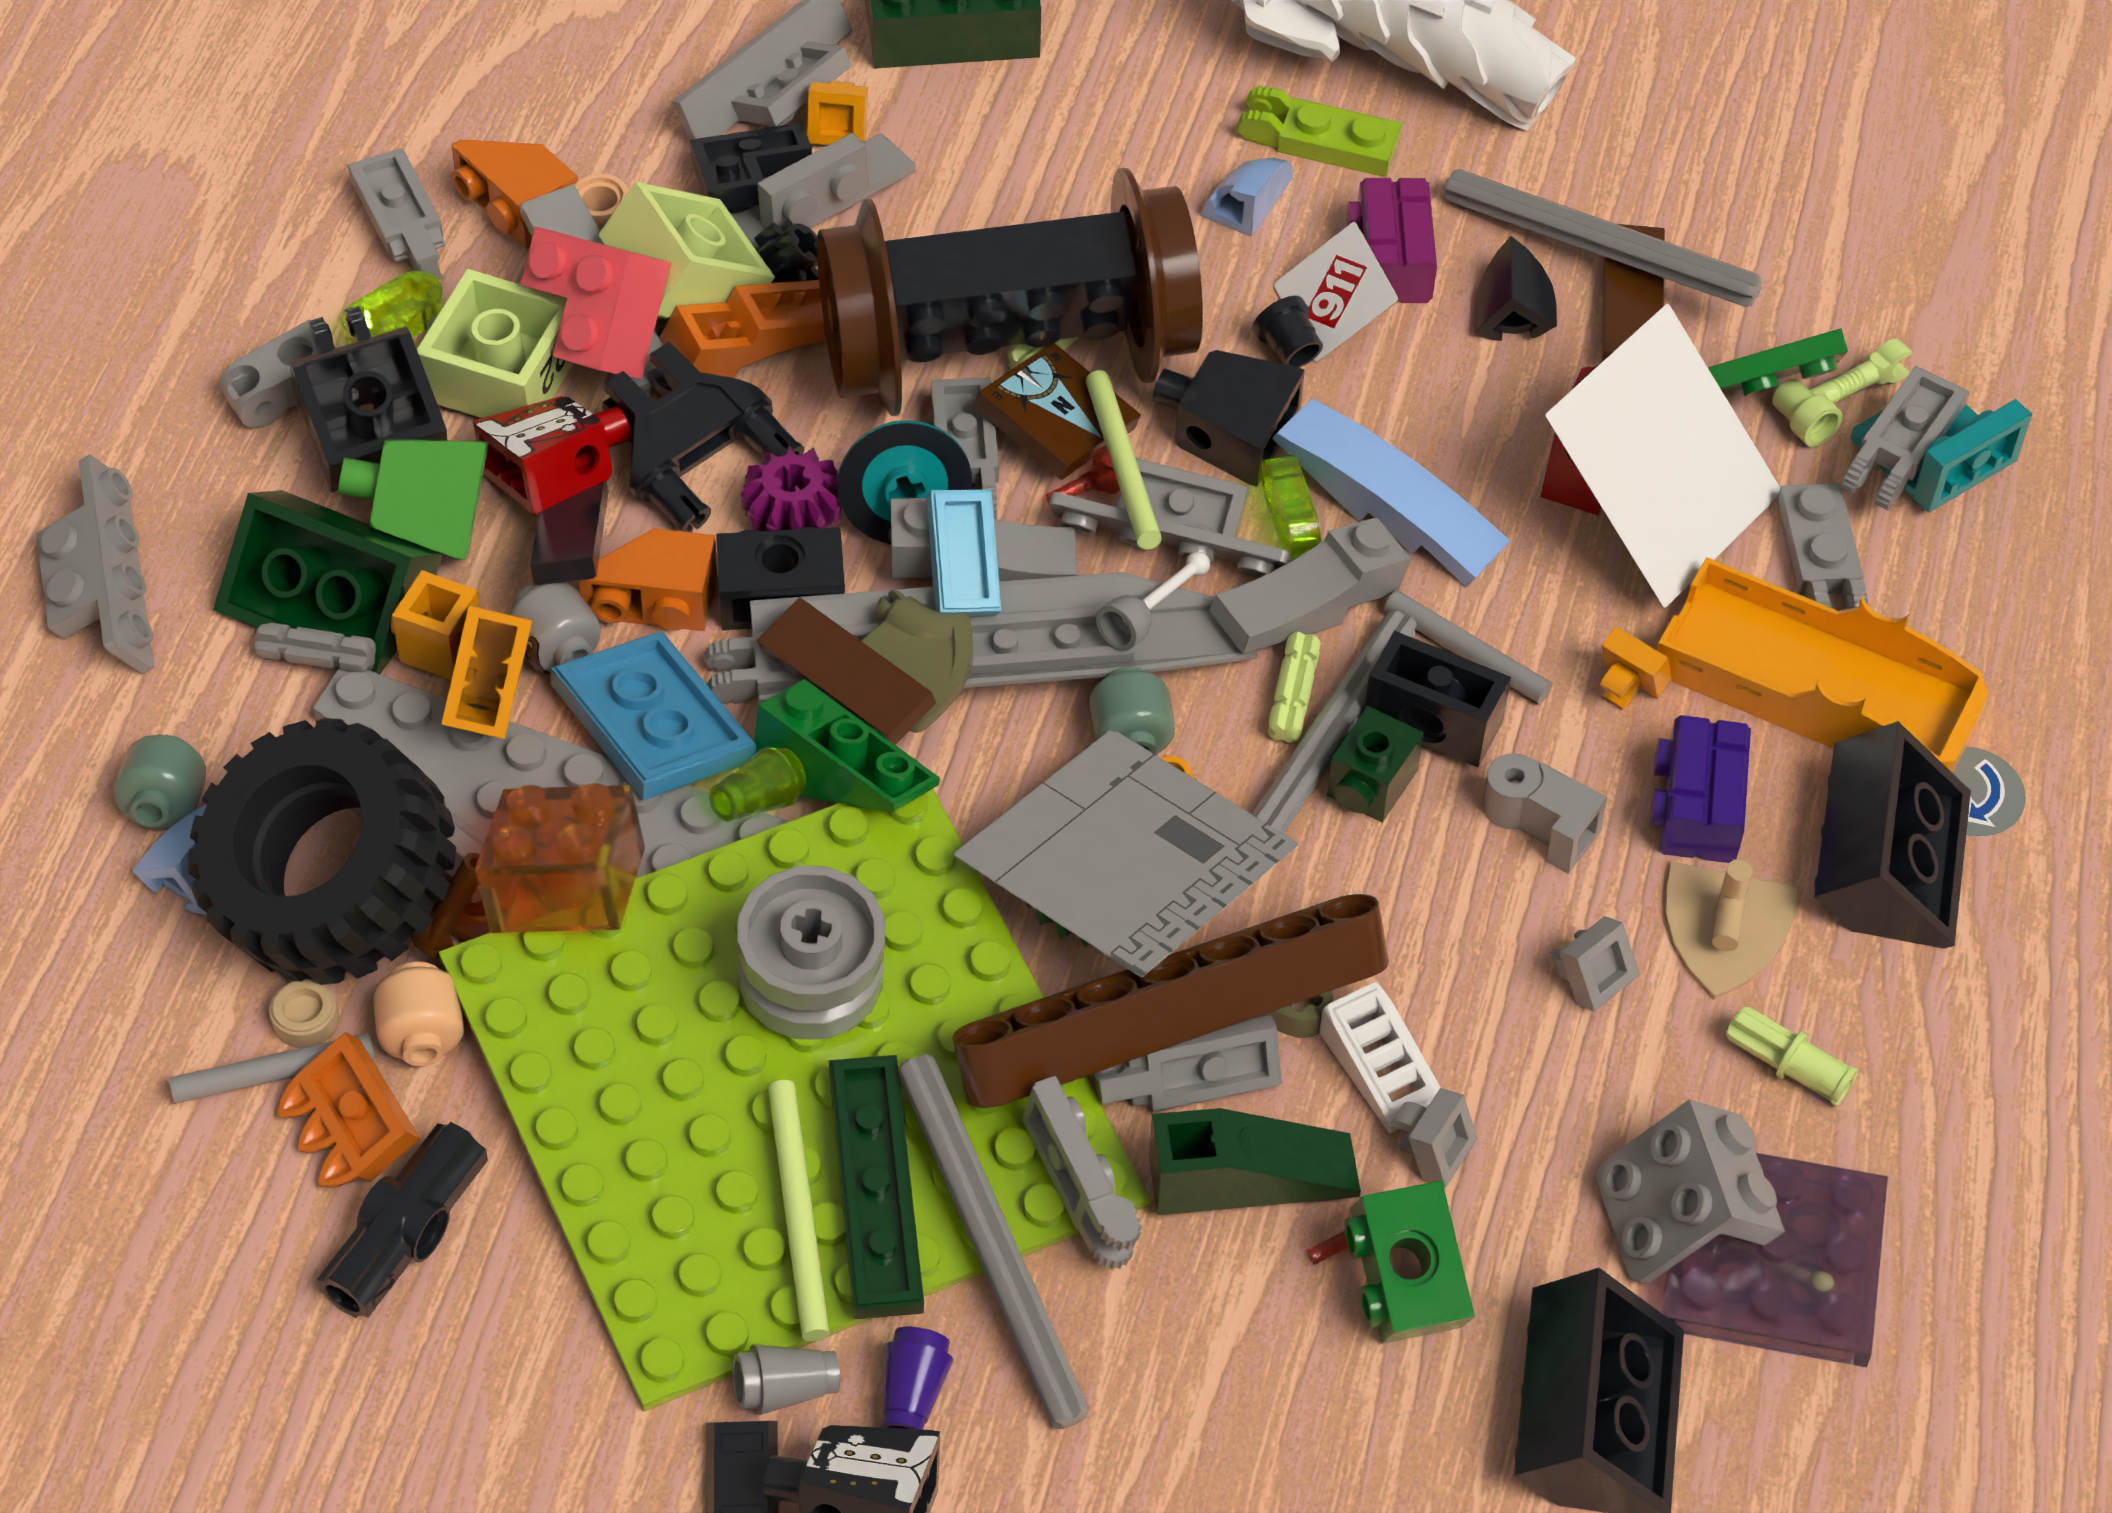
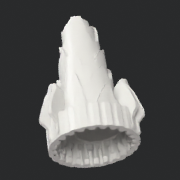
M1229 0L1244 11L1246 33L1255 40L1302 56L1322 58L1332 63L1340 54L1337 38L1339 36L1363 50H1374L1391 63L1403 69L1423 74L1443 89L1450 82L1502 120L1526 131L1539 119L1541 113L1555 97L1566 76L1575 67L1577 58L1534 29L1532 26L1536 18L1510 0Z

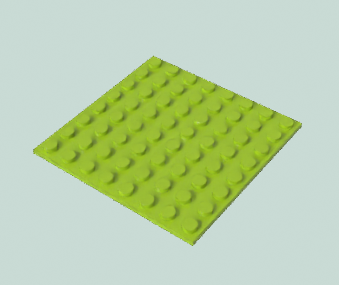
M934 789L894 812L838 803L438 952L445 972L454 981V987L461 1008L643 1411L733 1376V1358L735 1353L749 1352L752 1344L801 1348L813 1343L803 1340L801 1335L768 1086L772 1082L791 1080L795 1083L830 1335L872 1318L854 1319L829 1081V1060L897 1055L900 1076L901 1064L908 1059L922 1054H929L934 1057L1022 1257L1080 1234L1022 1121L1029 1096L1005 1105L989 1108L973 1107L966 1102L952 1040L954 1033L962 1026L1033 1002L1044 998L977 870L954 856V852L962 847L963 844ZM796 866H827L854 876L874 894L885 917L883 989L872 1012L853 1029L827 1039H793L769 1030L748 1011L738 989V915L753 889L770 875ZM1085 1076L1062 1084L1061 1087L1066 1097L1075 1098L1082 1109L1086 1123L1085 1134L1095 1154H1102L1112 1169L1115 1180L1113 1194L1132 1201L1136 1210L1150 1205L1151 1198L1087 1077ZM899 1077L923 1295L926 1297L985 1273Z

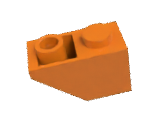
M460 139L451 145L455 169L452 172V181L459 194L466 201L477 203L489 215L493 225L501 233H509L526 249L530 248L532 236L520 216V204L566 186L575 185L578 181V176L543 144Z
M653 528L601 557L598 563L597 576L594 579L578 580L580 595L597 619L603 622L653 625L668 630L688 629L705 631L718 574L715 535Z

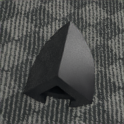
M1512 236L1500 247L1484 271L1476 291L1474 304V333L1497 341H1502V333L1518 334L1530 331V337L1536 338L1557 326V304L1553 285L1540 262L1529 249Z

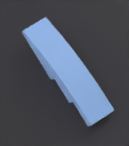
M1314 398L1301 408L1272 438L1358 522L1368 513L1374 518L1378 517L1392 536L1411 554L1422 545L1465 587L1510 542L1503 533L1464 498L1415 460L1364 426Z

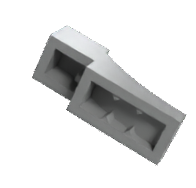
M926 498L891 499L892 578L932 577ZM994 519L999 582L1077 576L1075 527L1035 526Z
M1378 517L1329 530L1324 541L1290 563L1254 581L1216 594L1209 612L1241 653L1245 654L1285 642L1293 632L1299 631L1308 635L1342 625L1349 607L1389 596L1394 591L1399 590L1411 557Z

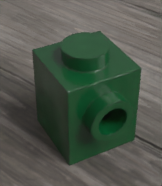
M1367 706L1331 758L1327 796L1338 801L1351 812L1363 813L1383 823L1418 771L1424 732Z

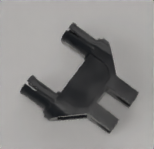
M670 342L650 353L649 361L656 368L648 372L647 380L662 398L654 402L624 371L604 382V391L610 397L602 402V410L605 411L616 406L624 412L630 426L631 438L629 441L632 443L629 491L637 500L652 501L674 524L677 531L693 532V527L689 524L690 522L696 529H699L711 515V508L703 503L680 477L734 441L746 440L762 458L765 451L778 457L783 456L788 445H790L795 454L803 455L804 446L797 442L772 415V401L760 388L740 379L699 372Z

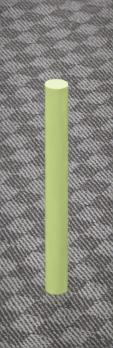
M1096 370L1086 377V385L1138 546L1142 549H1153L1162 540L1159 527L1109 375L1105 371Z
M778 1080L768 1086L801 1335L803 1340L814 1342L826 1339L830 1335L795 1083L791 1080Z

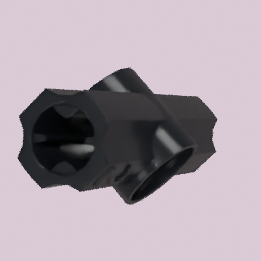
M452 1122L447 1125L437 1123L396 1178L385 1176L371 1188L359 1210L357 1228L317 1278L320 1292L326 1295L343 1312L355 1318L357 1316L369 1318L412 1260L423 1262L435 1251L447 1230L450 1210L488 1161L486 1148L480 1145L471 1133Z

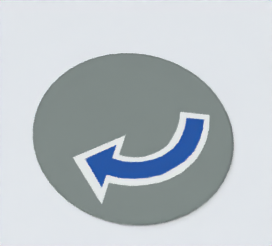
M1966 746L1953 772L1971 790L1966 836L1985 837L2001 833L2013 826L2023 813L2026 795L2022 780L2017 772L1999 756L1980 748Z

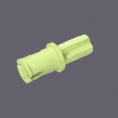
M1743 1007L1739 1010L1728 1027L1726 1033L1728 1040L1776 1068V1077L1782 1080L1787 1075L1828 1099L1836 1107L1845 1098L1858 1075L1859 1069L1847 1065L1808 1042L1809 1034L1805 1031L1796 1035L1750 1007Z

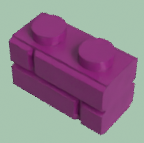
M1364 178L1359 185L1358 201H1348L1347 226L1352 222L1358 225L1401 303H1428L1433 299L1437 271L1429 182H1427L1426 178H1399L1397 182H1393L1391 178Z

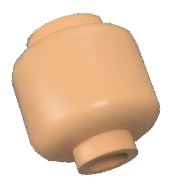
M410 962L397 966L377 985L373 994L376 1034L380 1047L390 1056L404 1060L410 1065L425 1066L439 1061L443 1055L449 1053L460 1043L464 1035L462 1008L454 987V981L448 973L427 962Z

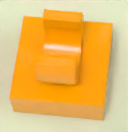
M831 81V83L811 82L808 92L807 137L810 144L830 145L851 133L862 142H865L868 87L854 86L855 83L842 81Z
M1617 626L1613 628L1601 645L1605 667L1609 669L1600 682V686L1606 689L1602 697L1622 710L1630 704L1639 688L1658 699L1672 680L1667 656Z

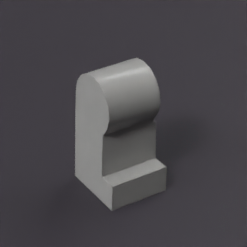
M310 320L303 322L236 360L221 375L219 381L220 391L245 426L262 428L280 418L287 408L299 405L291 383L289 362L318 354L308 322Z
M1505 754L1492 761L1487 770L1483 810L1487 818L1495 825L1505 829H1520L1548 845L1546 862L1569 874L1601 833L1607 797L1530 757L1521 754Z

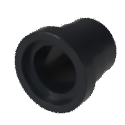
M1288 296L1272 303L1253 322L1252 329L1259 341L1268 343L1283 364L1299 368L1314 360L1323 349V343L1308 319L1309 308L1300 296Z

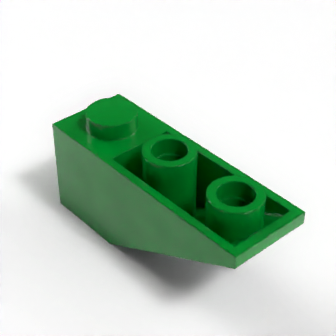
M805 679L758 704L754 740L756 743L755 761L752 763L796 796L894 812L937 787L940 783L939 776Z

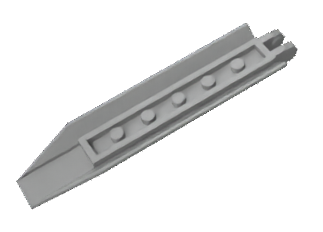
M1124 572L1000 581L1002 611L997 616L969 617L973 638V663L963 688L1105 677L1111 671L1122 667H1138L1153 673L1256 659L1257 654L1256 650L1245 654L1241 653L1209 612L1214 597L1178 587L1150 609L1152 623L1145 638L1130 650L1122 651L1109 645L1099 633L1096 625L1097 612L1112 599L1122 595H1131L1143 600L1163 583ZM933 587L896 589V591L904 594L905 597L911 596L923 605L935 610ZM894 590L805 596L801 598L862 641L883 622L876 614V606L879 599L882 597L889 602L888 592ZM799 597L750 601L753 637L731 638L727 641L721 639L720 641L708 644L704 652V662L708 665L710 671L714 670L717 674L711 675L709 682L706 684L722 703H746L758 695L760 704L801 681L764 654L756 641ZM755 663V668H749Z

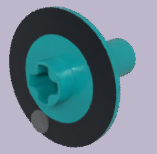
M893 421L868 431L849 448L838 472V496L845 515L859 531L874 540L891 544V499L926 498V495L931 490H972V471L962 447L944 430L920 421Z

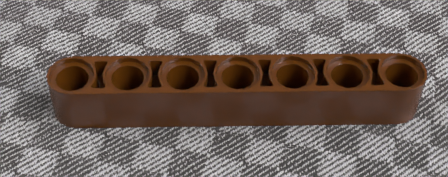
M1365 894L1337 897L1170 954L1143 977L1126 969L962 1026L954 1033L952 1040L966 1102L973 1107L980 1108L1005 1105L1030 1096L1035 1082L1056 1076L1060 1085L1377 975L1384 971L1389 964L1379 901L1375 897Z

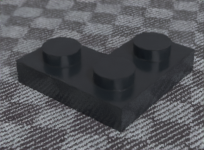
M802 123L689 140L692 163L704 196L720 199L730 213L743 212L752 205L759 204L757 183L764 180L763 176H771L812 154V147Z

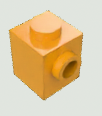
M421 570L392 614L391 631L395 634L399 661L452 680L468 606L480 607L478 590Z

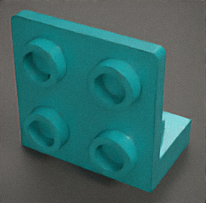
M2017 399L1994 412L1986 410L1979 415L1966 404L1946 434L1937 438L1926 448L1921 470L1913 481L1908 479L1904 490L1930 513L2018 460L2032 413ZM1882 411L1853 427L1850 439L1859 448L1863 438ZM1877 464L1888 475L1890 474L1891 470Z

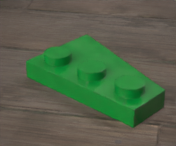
M1842 328L1713 365L1708 367L1723 393L1742 389L1744 396H1750L1778 387L1777 379L1801 373L1802 379H1808L1832 372L1837 369L1836 363L1840 362L1848 352Z

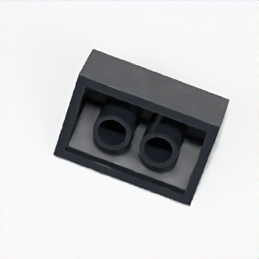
M1899 721L1834 743L1831 772L1828 776L1825 818L1821 828L1822 841L1818 872L1814 881V897L1852 932L1945 949L1955 945L1971 790Z
M1599 1267L1533 1287L1530 1316L1527 1325L1528 1337L1524 1378L1521 1387V1408L1517 1446L1515 1449L1514 1476L1558 1506L1603 1513H1671L1684 1329Z

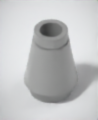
M752 1344L749 1352L735 1353L733 1358V1386L738 1408L740 1410L755 1409L757 1415H762L823 1397L825 1394L838 1393L840 1389V1368L836 1352Z

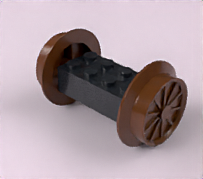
M1119 168L1115 172L1111 193V213L885 241L876 206L872 199H864L855 225L818 230L817 263L821 306L829 359L838 395L840 398L877 394L891 416H898L901 411L902 359L921 363L935 360L942 354L965 351L973 355H985L995 352L1004 346L1027 344L1030 347L1038 348L1050 346L1060 339L1085 336L1090 340H1102L1124 331L1133 366L1139 379L1143 383H1153L1163 357L1196 353L1200 348L1203 328L1202 285L1196 240L1187 203L1177 186L1142 190L1128 168Z

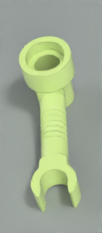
M1890 339L1882 344L1876 352L1870 354L1866 362L1812 389H1808L1795 378L1784 382L1774 393L1772 404L1790 421L1791 431L1807 446H1820L1828 441L1841 425L1843 414L1834 404L1875 383L1883 385L1888 382L1897 383L1909 375L1910 371L1900 361L1911 356L1914 352L1899 339Z

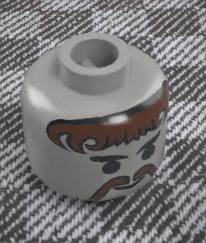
M565 582L542 585L531 584L523 589L513 602L511 615L533 619L525 657L535 670L544 674H551L552 667L593 654L600 640L601 625L578 590L572 585Z

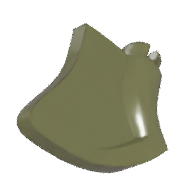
M896 590L889 591L888 597L890 601L888 602L881 597L876 606V614L883 622L871 631L862 642L932 692L936 704L910 730L914 733L922 732L951 706L969 677L973 663L971 622L968 612H938L923 605L911 596L905 597L904 594Z

